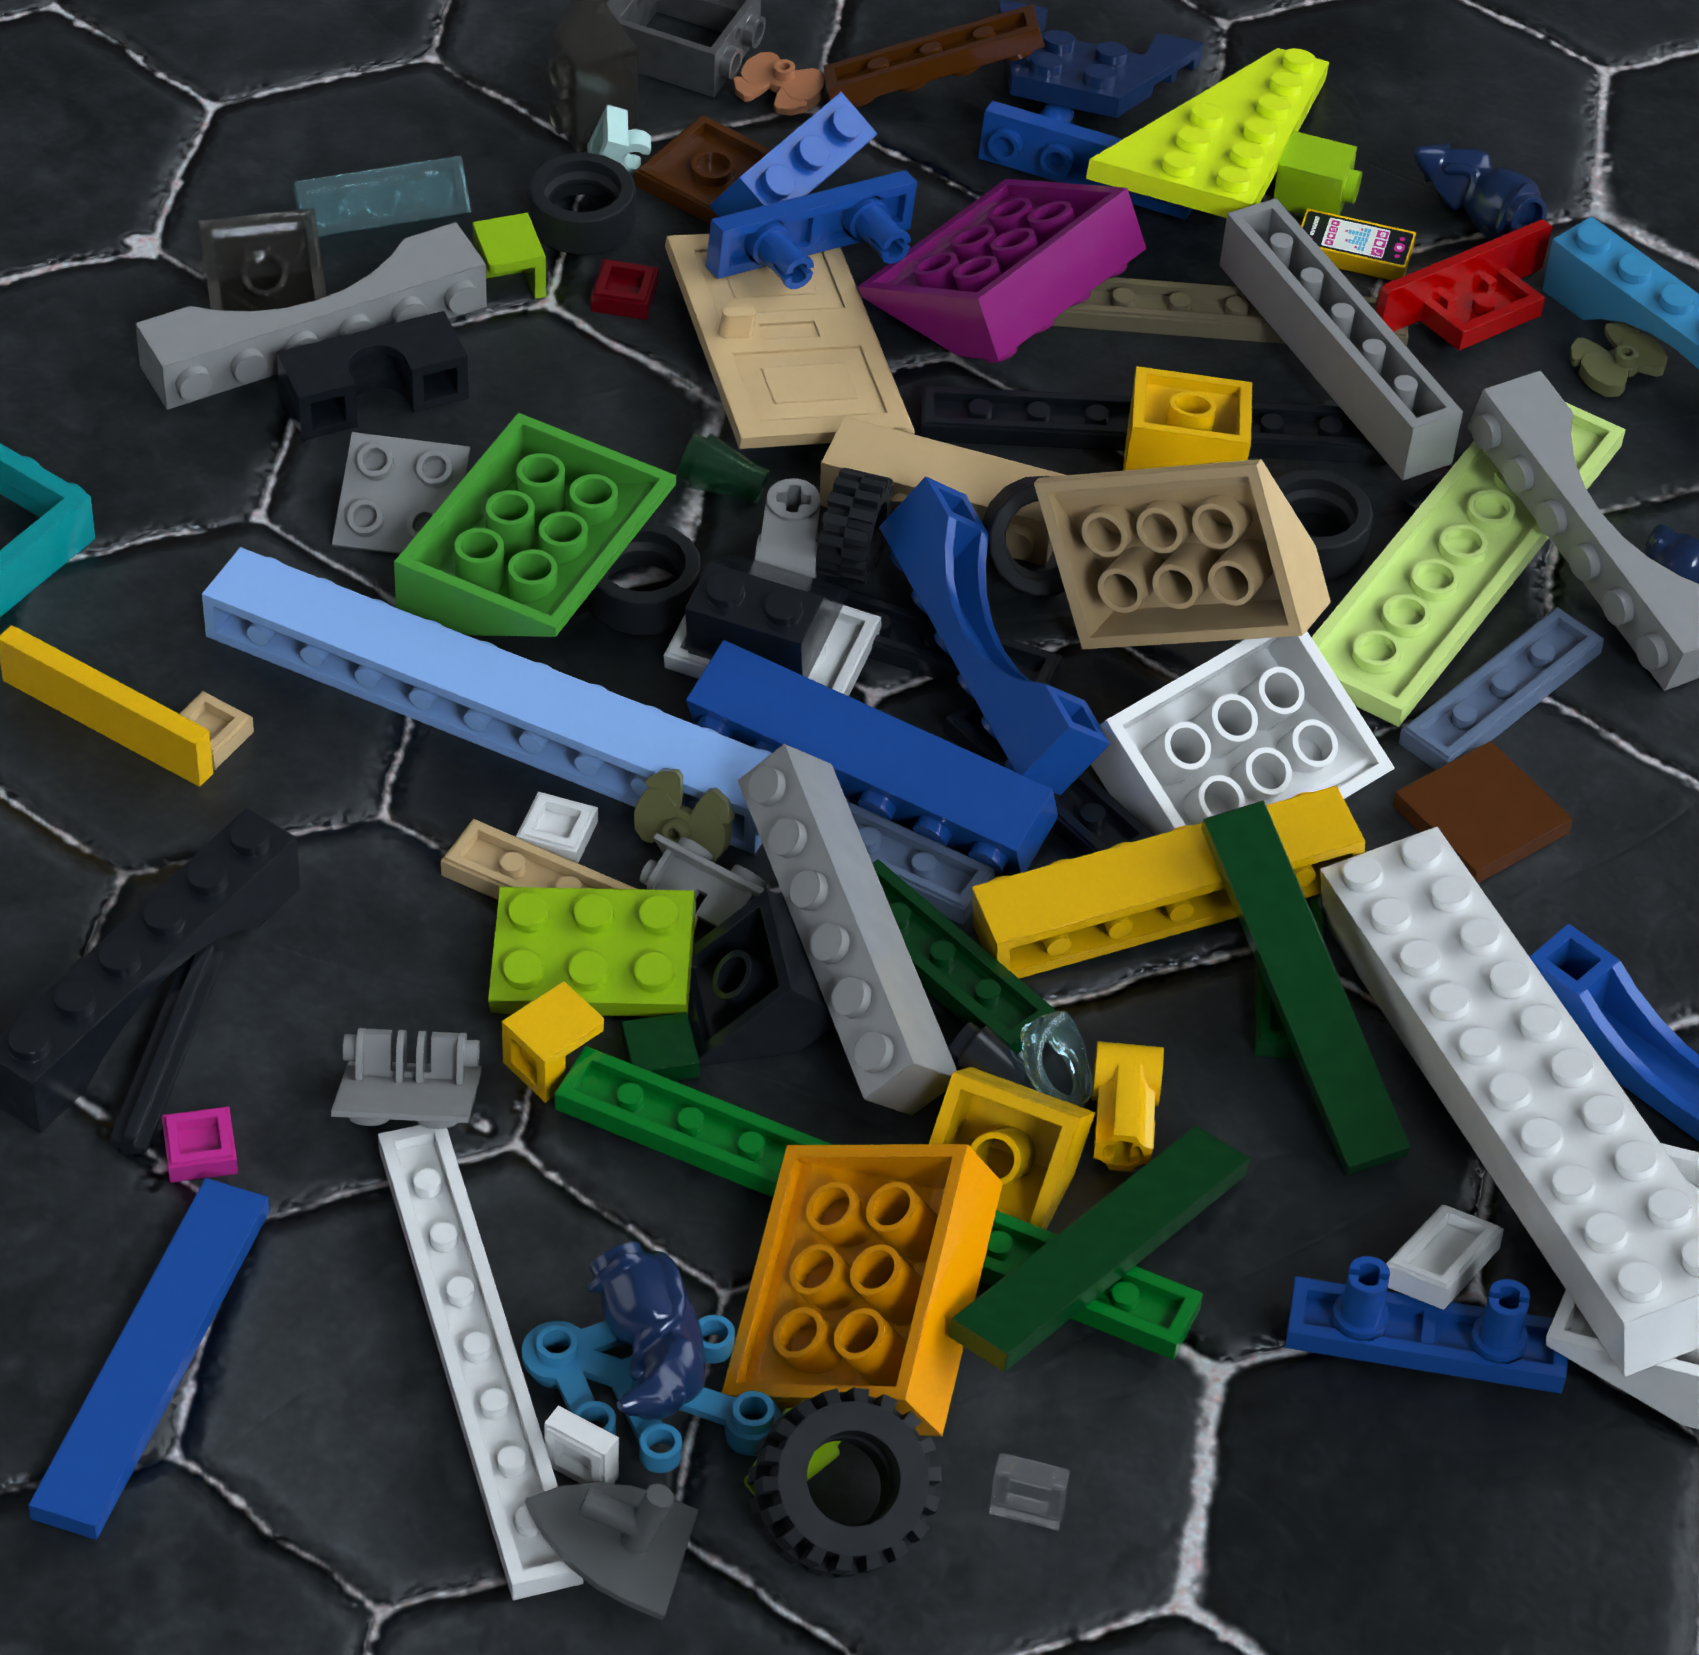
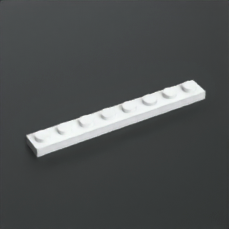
M417 1125L379 1133L380 1156L512 1600L583 1584V1578L569 1568L544 1539L525 1504L528 1497L554 1489L558 1485L447 1128L431 1129Z

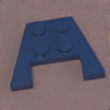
M1000 0L998 14L1028 6V4ZM1034 6L1045 47L1033 50L1029 56L1023 59L1004 61L1010 95L1118 118L1151 97L1153 87L1157 83L1165 82L1171 84L1176 81L1178 70L1185 65L1190 69L1198 67L1201 63L1204 43L1157 33L1147 53L1137 54L1129 52L1126 46L1116 42H1101L1097 45L1081 42L1065 31L1051 30L1043 33L1046 26L1048 9Z

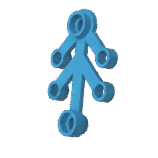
M720 1315L702 1317L698 1320L701 1326L702 1338L708 1335H719L724 1338L722 1342L716 1344L703 1340L706 1362L714 1364L727 1360L732 1355L735 1343L733 1324L727 1318ZM550 1321L533 1328L526 1335L522 1344V1362L526 1371L540 1385L551 1389H558L570 1412L587 1421H600L606 1426L602 1429L616 1436V1415L614 1410L604 1402L595 1401L586 1378L610 1386L617 1400L630 1391L633 1379L630 1377L628 1370L632 1356L620 1359L602 1353L623 1343L612 1334L606 1321L583 1329L565 1321ZM559 1348L565 1349L566 1351L562 1353H552L548 1350ZM703 1387L701 1393L695 1399L684 1404L679 1409L680 1411L724 1425V1434L728 1445L734 1451L746 1456H757L753 1453L760 1439L767 1436L771 1430L769 1426L781 1416L779 1406L765 1393L747 1391L735 1398ZM625 1414L639 1442V1459L641 1464L647 1470L655 1473H666L675 1469L682 1458V1437L679 1431L669 1424L662 1423L661 1419L645 1420ZM758 1415L763 1418L759 1420H748L743 1416ZM657 1443H664L672 1449L665 1453H656L650 1450L649 1447Z

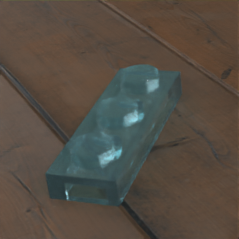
M462 156L301 180L292 183L302 240L457 216L472 212Z

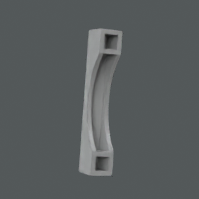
M457 222L404 238L393 254L371 274L344 290L316 301L287 308L260 311H222L188 306L137 322L135 324L140 367L168 410L277 375L276 352L441 311H445L448 319L487 307L486 263Z
M1541 370L1483 389L1467 426L1476 445L1485 451L1503 475L1507 486L1518 495L1536 519L1540 530L1551 539L1569 563L1573 574L1584 583L1602 607L1608 621L1617 627L1637 654L1641 665L1650 671L1662 689L1666 691L1698 679L1699 584L1677 575L1647 557L1626 540L1600 512L1585 488L1575 462L1571 437L1572 410Z

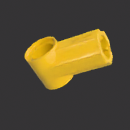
M1097 1041L1092 1082V1100L1097 1101L1093 1158L1104 1162L1109 1170L1132 1172L1136 1167L1151 1161L1155 1134L1154 1114L1155 1106H1159L1164 1047Z

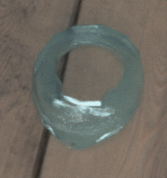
M1056 1011L1035 1018L1020 1031L1024 1065L1032 1085L1039 1092L1083 1108L1093 1094V1077L1087 1059L1086 1047L1072 1017L1065 1011ZM1045 1043H1049L1053 1050L1062 1056L1069 1067L1073 1080V1089L1070 1095L1059 1092L1046 1075L1042 1065V1051Z

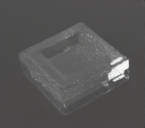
M1000 1453L994 1472L989 1513L1059 1531L1065 1511L1070 1471L1065 1468Z

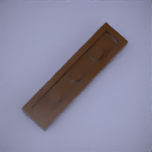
M1031 4L823 67L830 100L842 92L854 107H861L872 102L875 97L898 90L901 92L915 91L925 86L928 81L948 75L966 76L977 71L982 65L1003 59L1007 61L1020 60L1029 56L1033 50L1045 46L1034 5Z

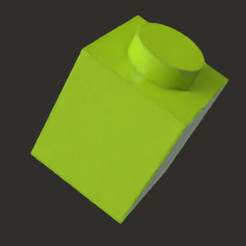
M1293 131L1278 164L1273 199L1277 198L1287 211L1305 215L1307 208L1340 215L1345 202L1354 204L1359 192L1362 171L1354 170L1357 147Z

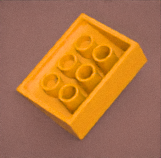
M968 1144L787 1145L722 1393L737 1398L740 1394L747 1391H759L768 1395L772 1401H775L781 1413H783L786 1408H793L802 1400L815 1397L824 1391L838 1388L839 1392H846L853 1387L869 1389L868 1396L877 1398L885 1394L897 1400L898 1402L894 1409L902 1415L912 1411L921 1421L915 1427L920 1436H943L964 1348L963 1345L948 1336L951 1320L976 1298L1003 1182Z

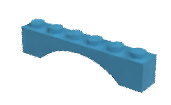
M1592 216L1552 239L1542 291L1582 320L1604 319L1616 321L1646 331L1673 347L1699 369V293Z

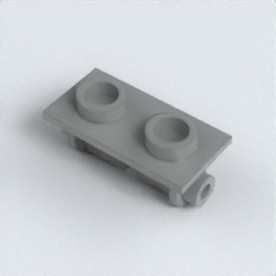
M658 833L654 836V840L663 855L659 862L649 860L640 874V882L647 885V890H694L695 899L699 893L706 896L696 912L698 915L697 919L714 928L758 896L767 886L762 878L740 865H734L731 871L712 862L713 855L691 839L681 837L675 843Z

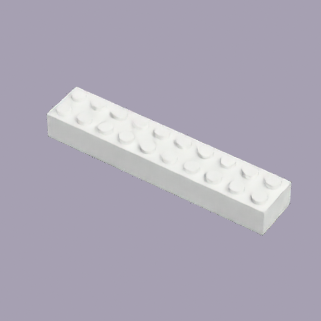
M1434 827L1320 868L1323 923L1623 1377L1699 1349V1197L1440 829Z

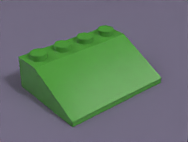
M518 413L394 561L396 608L426 620L436 621L442 626L464 635L556 637L676 485V475Z

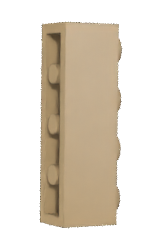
M844 416L821 462L820 506L828 508L827 500L830 492H833V483L835 478L838 477L841 468L843 469L844 467L888 477L893 480L894 493L891 498L893 504L890 514L926 476L966 494L981 521H983L989 503L1005 486L1024 477L1065 475ZM1034 501L1021 507L1011 518L1006 531V544L1012 558L1046 566L1053 548L1039 501Z

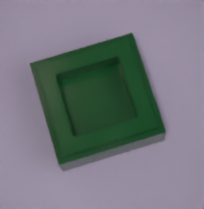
M687 1012L621 1022V1036L628 1063L673 1081L699 1077L700 1062Z

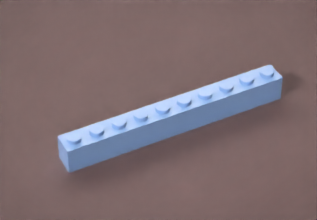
M242 547L237 550L202 593L205 633L208 638L636 807L638 800L645 790L649 788L646 785V779L663 768L679 769L683 774L682 806L690 807L693 810L698 801L710 788H718L729 798L735 814V818L732 821V834L729 845L755 855L762 844L738 779L772 753L769 751L756 749L723 736L710 728L697 726L664 713L656 707L633 701L610 692L600 685L587 683L554 670L546 664L528 660L500 649L490 642L477 640L446 628L436 621L423 619L390 606L382 600L372 599L336 585L326 578H318L285 565L277 559L262 556Z

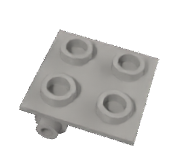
M352 432L332 546L400 555L467 475L471 448L469 446Z
M358 1028L357 1034H345L343 1060L348 1061L331 1110V1117H347L351 1122L364 1126L381 1125L390 1119L417 1121L423 1127L431 1129H444L452 1127L457 1123H468L482 1072V1066H479L480 1040H467V1033L432 1032L431 1064H427L426 1031L418 1032L416 1063H407L406 1030L398 1031L396 1062H392V1030Z

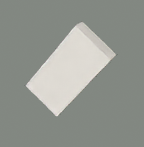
M1441 1205L1386 1263L1390 1270L1388 1288L1444 1310L1500 1249L1504 1229L1450 1206Z

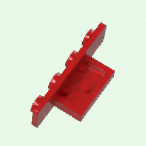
M1542 219L1455 256L1433 263L1404 277L1392 280L1384 284L1380 289L1376 300V313L1393 332L1421 321L1458 351L1540 317L1545 297L1521 280V278L1533 274L1543 267L1553 227Z

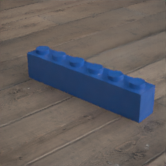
M725 640L719 646L686 699L695 725L710 728L723 736L756 749L773 753L783 744H786L832 764L844 796L858 803L859 807L890 821L892 819L913 828L914 832L944 846L950 845L963 851L970 858L994 868L995 874H1001L1003 870L1013 875L1026 872L1058 818L1054 790Z

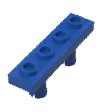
M992 101L984 113L978 158L1060 183L1109 186L1086 179L1089 159L1123 139L1074 125L1073 121H1071L1074 118L1072 108L1046 103L1042 111L1036 114ZM1128 191L1132 204L1186 220L1193 210L1192 208Z
M906 170L711 219L706 268L717 279L767 266L782 280L787 288L799 289L806 285L813 275V271L810 268H814V263L808 255L865 241L879 254L885 263L894 264L899 262L907 255L910 249L907 243L911 242V237L904 230L911 228L917 181Z
M1362 1256L1353 1260L1349 1268L1346 1284L1295 1276L1285 1348L1562 1394L1566 1381L1568 1358L1546 1346V1336L1553 1318L1527 1314L1530 1292L1521 1282L1512 1279H1501L1494 1282L1489 1291L1486 1307L1451 1302L1443 1310L1408 1295L1387 1291L1390 1277L1389 1267L1381 1259L1372 1256Z

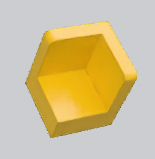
M563 981L502 1021L503 1063L546 1103L555 1097V1092L566 1077V1055L603 1032L604 1018Z

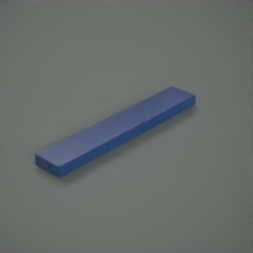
M205 1178L28 1505L30 1519L94 1540L98 1539L270 1212L268 1196Z

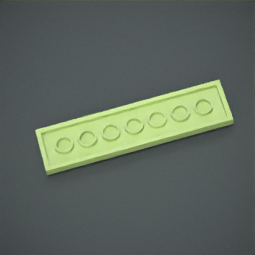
M1566 403L1573 412L1571 437L1575 462L1584 486L1588 489L1621 448L1626 429ZM1473 441L1311 638L1354 705L1399 727L1549 537L1540 530L1536 519L1518 495L1507 486L1503 475L1485 451L1480 449L1475 441Z

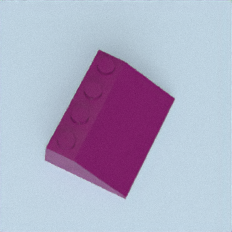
M1005 179L911 247L901 261L888 264L860 284L858 290L862 298L955 355L984 359L988 363H996L1012 357L1017 352V347L1033 334L1049 329L1054 324V318L1070 306L1087 300L1091 296V290L1107 278L1124 272L1127 269V263L1146 250V245L1127 188Z

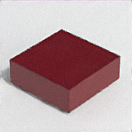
M603 259L591 294V312L647 320L659 283V267Z

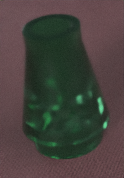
M694 433L683 454L677 477L688 481V488L745 498L757 503L767 483L770 470L757 465L712 433L707 438Z

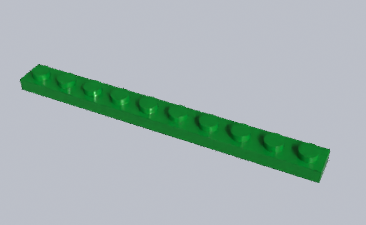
M585 1046L555 1092V1110L772 1198L774 1197L787 1145H833L588 1046ZM996 1210L979 1282L993 1286L1057 1234ZM1134 1266L1071 1319L1174 1360L1201 1308L1203 1293Z

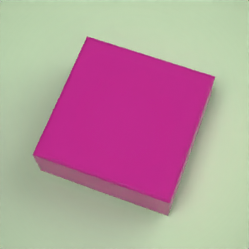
M229 1106L162 1115L170 1183L238 1174Z

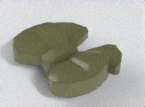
M1621 322L1608 323L1605 326L1604 334L1614 348L1610 352L1584 337H1578L1570 348V364L1574 367L1580 366L1579 376L1590 389L1605 397H1619L1625 391L1627 377H1632L1637 372L1654 377L1662 376L1666 368L1668 356L1663 347L1654 339L1639 333L1640 329Z
M663 768L646 779V785L649 788L645 790L638 800L634 811L635 830L641 839L653 843L655 842L654 836L658 833L677 843L681 837H686L707 849L713 855L712 862L715 863L728 849L731 840L732 821L735 818V814L729 798L718 788H710L692 810L690 807L682 806L683 774L679 769Z

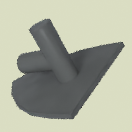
M600 1482L564 1485L526 1499L525 1504L542 1536L569 1568L600 1592L628 1607L663 1620L697 1518L698 1509L674 1500L672 1491L662 1484H652L647 1490L631 1485Z

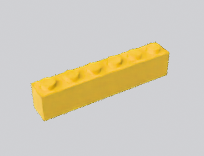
M1337 785L1314 792H1302L1292 798L1266 805L1305 898L1321 894L1320 868L1365 853V839ZM1202 823L1180 826L1167 833L1134 842H1122L1106 850L1073 859H1061L1048 866L1012 876L996 877L987 883L972 886L973 927L982 948L1019 979L1237 918L1238 916L1201 830Z

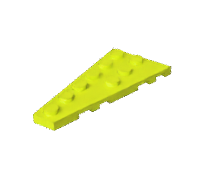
M1276 48L1090 158L1086 179L1113 187L1127 188L1128 191L1224 218H1227V213L1261 202L1277 172L1279 161L1292 132L1299 131L1326 80L1329 62L1315 58L1312 53L1306 50Z

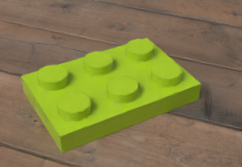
M500 887L488 998L491 1013L514 1014L565 981L601 1016L656 1017L687 1012L688 1016L696 913L694 890Z

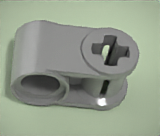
M790 478L776 482L769 489L766 496L762 533L758 535L756 561L816 579L817 550L819 548L818 521L821 500L820 493L814 485L805 480Z

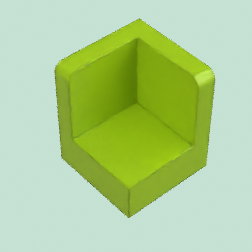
M528 212L472 222L473 246L486 263V279L524 272L534 299L545 298L546 256Z

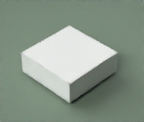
M538 792L516 837L579 863L598 823V807Z
M558 1405L544 1423L545 1446L552 1469L580 1484L593 1482L614 1484L619 1477V1437Z

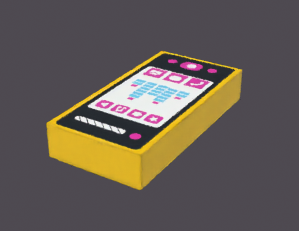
M1309 208L1306 210L1301 225L1338 269L1391 281L1405 276L1417 233Z

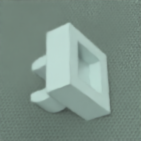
M606 105L587 145L588 153L609 157L621 163L632 176H635V170L641 166V158L629 153L639 152L649 155L651 152V136L642 130H628V110Z

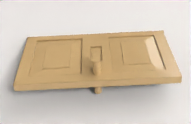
M709 234L672 235L666 237L665 249L739 449L831 443L844 416L915 434L914 427L841 247L808 255L814 263V268H810L813 271L812 278L799 289H789L767 266L717 279L706 268Z

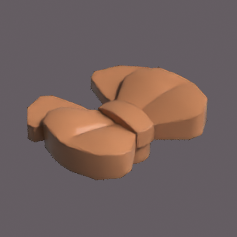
M761 52L745 62L740 76L733 78L735 95L744 102L752 101L771 89V91L777 93L774 111L777 114L793 116L806 113L807 110H810L822 100L825 91V75L820 70L814 68L795 70V64L791 60L780 59L773 52Z

